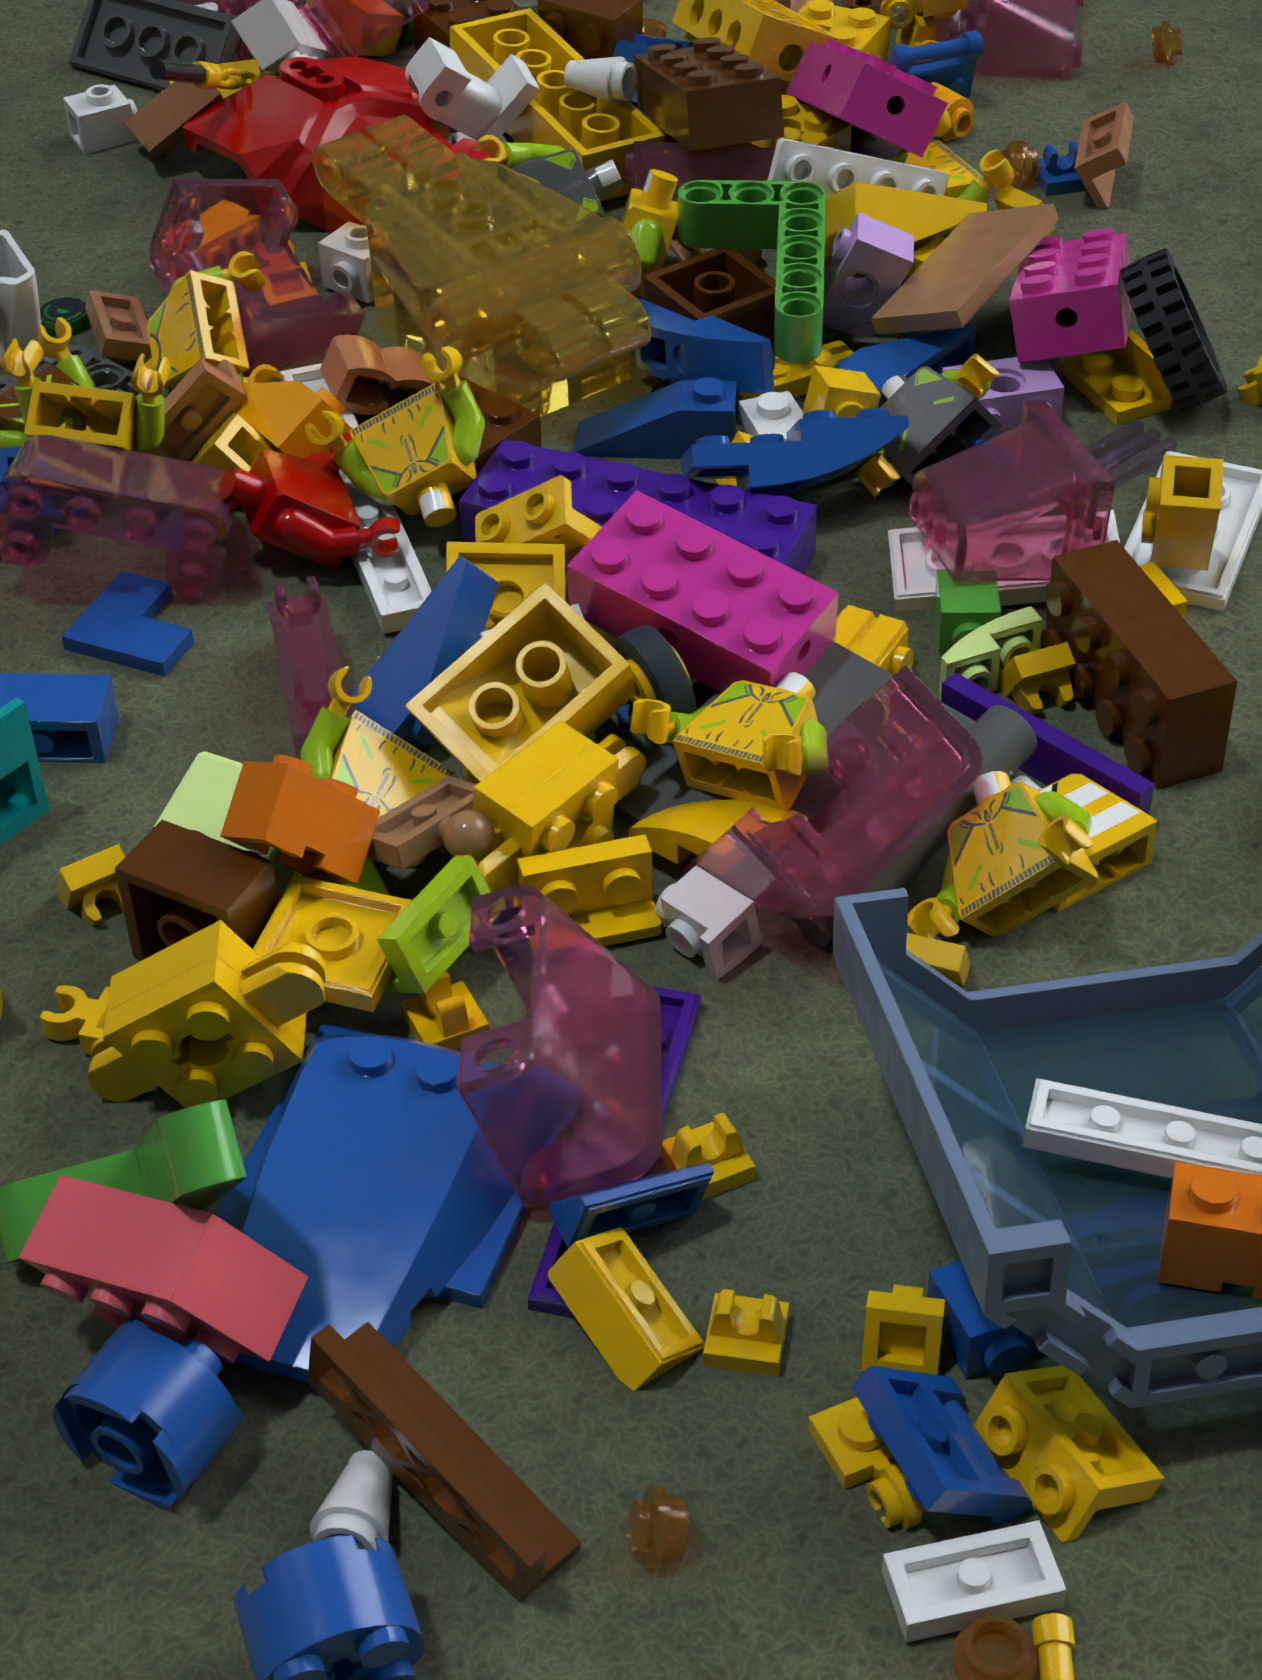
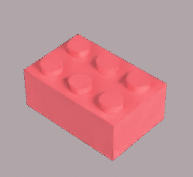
M63 1175L59 1176L19 1256L21 1260L45 1273L40 1285L46 1290L78 1304H83L85 1298L95 1303L91 1316L115 1329H118L126 1319H136L147 1325L154 1332L162 1334L180 1345L186 1338L197 1340L211 1349L219 1360L234 1364L238 1353L270 1362L309 1277L211 1212Z

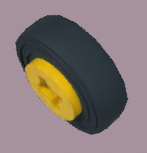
M643 625L617 638L615 650L631 665L637 692L630 699L632 704L638 699H654L669 704L671 712L690 714L697 710L689 673L679 654L658 630L651 625Z

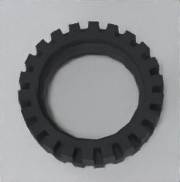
M1161 249L1121 268L1120 272L1124 288L1130 299L1129 302L1132 310L1137 317V323L1144 334L1145 342L1153 355L1158 371L1160 370L1162 379L1179 410L1184 412L1228 392L1224 375L1220 369L1212 343L1206 333L1205 326L1168 249Z

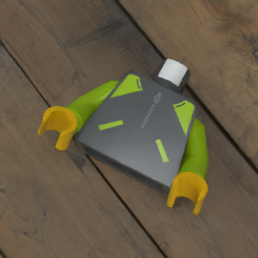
M493 135L482 136L471 150L474 152L483 151L489 158L482 159L476 165V168L482 174L490 173L498 164L501 168H504L497 172L532 244L521 264L525 266L532 262L540 266L532 277L534 282L537 284L543 283L551 271L558 272L585 262L602 236V227L608 222L599 198L624 186L613 160L610 159L585 171L575 149L565 150L561 146L536 143H502Z
M974 354L963 364L960 370L948 369L939 374L925 366L919 368L909 379L903 375L891 377L883 385L881 393L885 403L880 408L888 409L890 416L908 415L909 427L876 455L863 463L855 475L874 497L879 494L881 489L888 488L898 482L902 476L923 496L934 494L964 465L972 440L990 439L1003 426L978 401L986 395L991 386L992 379L997 378L1000 373L978 354Z

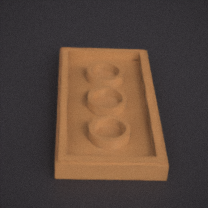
M1054 203L969 213L873 315L871 322L876 334L890 335L963 328L1057 223L1059 217Z

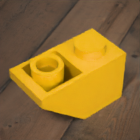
M232 412L216 429L180 477L215 509L225 510L232 504V502L223 500L220 497V484L226 470L230 467H235L249 472L260 452L265 450L278 451L241 416Z

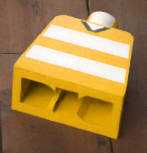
M1070 774L1044 788H1040L1029 777L1024 775L1018 776L1011 781V784L1024 782L1040 793L1055 791L1086 809L1091 815L1092 825L1089 836L1093 839L1094 843L1088 849H1084L1094 866L1099 879L1054 905L1053 908L1057 912L1151 863L1157 820L1084 775Z

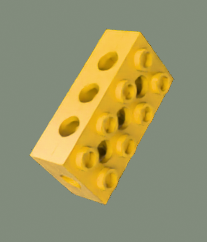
M679 0L672 23L686 31L684 35L686 40L693 42L699 38L717 37L721 38V43L734 46L736 51L749 55L751 60L763 64L764 68L781 77V88L786 90L809 41L822 46L825 45L828 38L837 43L841 41L839 37L775 0Z

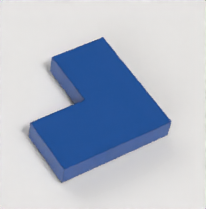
M122 570L62 636L64 650L164 677L194 643L192 629L153 619L173 596L169 582Z

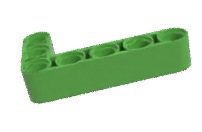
M695 180L683 184L678 189L679 241L686 246L702 249H777L774 319L775 354L781 360L790 363H807L818 358L822 352L826 200L824 188L816 183L806 181Z
M217 1100L192 1106L156 1119L132 1150L1 1186L0 1244L5 1263L22 1261L19 1256L60 1175L199 1210L216 1203L247 1178L226 1100Z

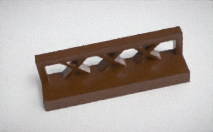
M368 1321L345 1339L330 1324L311 1337L307 1382L482 1568L518 1602L521 1603L579 1552L581 1542Z

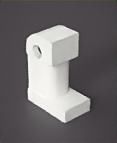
M430 37L410 60L405 71L407 83L418 94L420 107L426 115L477 141L485 135H493L499 139L541 90L525 62L512 54L509 55L488 82H485L465 70L454 50Z

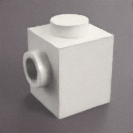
M104 84L94 85L88 88L86 92L63 98L69 134L84 154L137 141L124 122L138 112L134 101L127 99L115 84L110 86Z

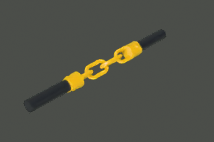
M157 59L150 64L149 68L150 74L154 79L191 83L196 88L210 90L217 87L235 90L249 85L250 83L246 82L248 78L253 80L251 82L253 83L268 74L273 77L281 76L279 72L269 71L256 75L253 72L239 68H227L222 71L216 64L195 61L189 64ZM233 75L236 82L231 83L228 76Z

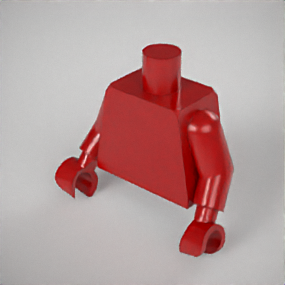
M349 433L342 435L347 442L353 440ZM331 447L330 453L324 454L323 451H320L305 458L265 450L259 453L249 472L230 467L223 475L220 484V497L223 500L242 505L252 534L259 540L335 570L343 557L360 554L361 549L371 548L374 554L383 558L392 557L398 550L397 538L378 539L383 534H396L400 532V524L397 519L384 517L375 521L370 528L360 529L362 526L338 471L340 468L332 459V455L335 452Z

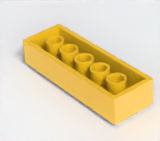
M531 8L450 26V49L456 52L467 72L488 82L503 62L512 54L525 62L541 89L505 131L516 143L561 146L565 150L575 149L585 171L610 159L613 160L624 186L599 198V201L630 194L632 188L643 190L649 170L663 171L666 135L630 101H621L620 104L614 105L573 89H568L564 83V71L567 63L570 60L578 61L585 59Z

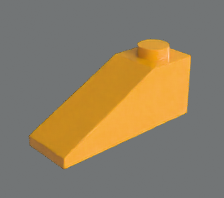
M300 381L242 384L246 397L232 412L241 416L279 453L301 458L323 451L324 454L330 453V446L328 444H314L305 433V424L312 423L320 435L328 438L332 431V425L323 416L322 411H332L341 416L346 410L325 388L321 387L317 393H314ZM343 420V434H350L349 430L352 428Z

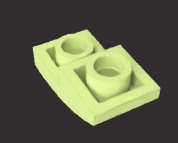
M1032 606L1008 613L978 627L954 644L942 656L939 687L940 701L942 682L954 673L991 692L997 690L999 672L1004 669L1014 656L1040 649L1042 618Z

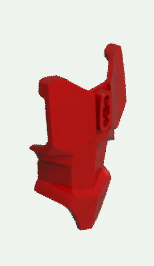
M294 57L287 59L280 64L281 76L273 77L268 74L228 97L209 105L183 124L186 147L193 153L203 150L204 146L237 162L249 179L258 211L262 216L286 212L326 230L329 234L349 221L358 225L369 226L375 231L378 228L383 231L389 230L390 222L387 203L421 207L427 212L437 210L459 215L484 208L490 210L496 207V201L506 194V189L496 168L487 174H482L477 170L476 165L482 159L489 158L483 151L474 152L471 150L477 143V140L463 138L452 145V134L449 131V126L432 119L423 112L418 101V94L409 87L405 78L406 69L362 57L328 59Z

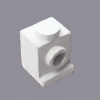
M697 865L677 883L669 885L658 898L656 914L666 921L667 928L665 932L670 943L686 957L693 958L696 954L702 956L707 973L716 980L744 961L763 943L754 901Z

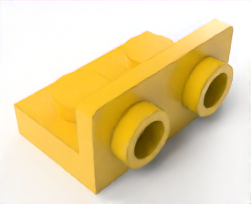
M1130 328L1128 329L1126 348L1084 353L1062 360L1061 373L1116 425L1171 409L1172 397L1162 379L1160 370L1158 371L1151 351H1149L1146 342Z
M562 475L483 510L475 517L476 542L565 544V570L572 559L602 528L572 508L571 481Z
M645 834L517 859L521 916L536 958L542 959L658 936L662 933V921L656 914V905L653 900L652 850Z
M1063 1365L1005 1373L974 1424L995 1459L1010 1478L1019 1480L1030 1497L1032 1506L1062 1543L1078 1538L1097 1510L1151 1499L1165 1479L1085 1381Z

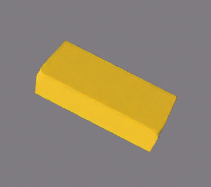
M622 1227L574 1242L549 1269L548 1278L616 1377L633 1391L638 1390L704 1349V1341Z

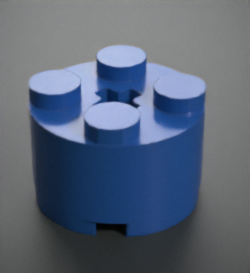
M132 1318L126 1319L64 1391L63 1396L55 1404L52 1412L54 1423L62 1439L83 1463L93 1452L106 1465L117 1470L109 1480V1483L158 1508L171 1506L177 1497L180 1500L189 1491L234 1434L244 1418L241 1410L234 1403L229 1392L217 1377L222 1370V1364L211 1349L194 1339H186L180 1345L170 1338L154 1332L141 1321Z
M354 1535L335 1536L310 1542L289 1550L262 1566L266 1582L255 1589L250 1595H248L244 1582L234 1597V1608L255 1680H417L413 1666L420 1659L424 1651L425 1642L394 1549L387 1541L375 1538L377 1551L358 1549Z

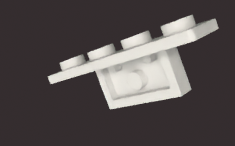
M780 138L777 141L767 181L813 182L824 188L826 199L855 181L944 196L949 175L939 170Z

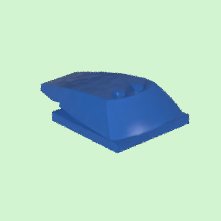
M323 1022L316 1036L312 1038L303 1061L300 1062L244 1162L247 1178L225 1195L215 1213L216 1216L309 1276L270 1362L238 1353L234 1363L307 1382L311 1337L328 1324L345 1339L368 1321L394 1348L411 1325V1311L423 1299L438 1297L482 1309L580 1097L579 1082L495 1063L472 1054L431 1043L377 1035Z

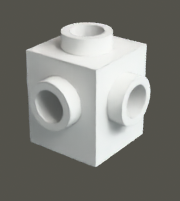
M349 221L318 242L323 287L370 303L399 282V264L395 237L375 231L369 226L358 225Z

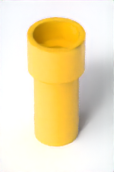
M1059 1613L1037 1616L1032 1620L1031 1628L1033 1651L1035 1655H1038L1040 1680H1074L1072 1655L1076 1648L1072 1619L1067 1615Z

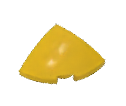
M739 799L695 801L664 809L642 819L628 829V837L645 834L653 852L676 864H679L690 854L695 853L729 871L753 851L767 858L771 857L807 827L808 816L791 809L786 812L772 806Z

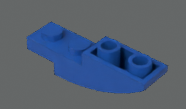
M641 298L623 303L627 352L635 355L637 370L662 379L698 380L700 378L713 377L721 381H737V392L764 394L774 391L773 370L775 368V355L771 348L770 339L714 316L694 321Z
M872 408L857 412L856 417L836 418L835 411L816 410L802 415L803 419H799L786 433L787 441L785 442L784 436L781 434L757 435L750 438V443H729V437L721 435L701 437L680 458L681 475L695 480L736 478L737 487L740 489L772 496L797 492L849 472L876 455L909 427L908 415L890 416L888 409Z

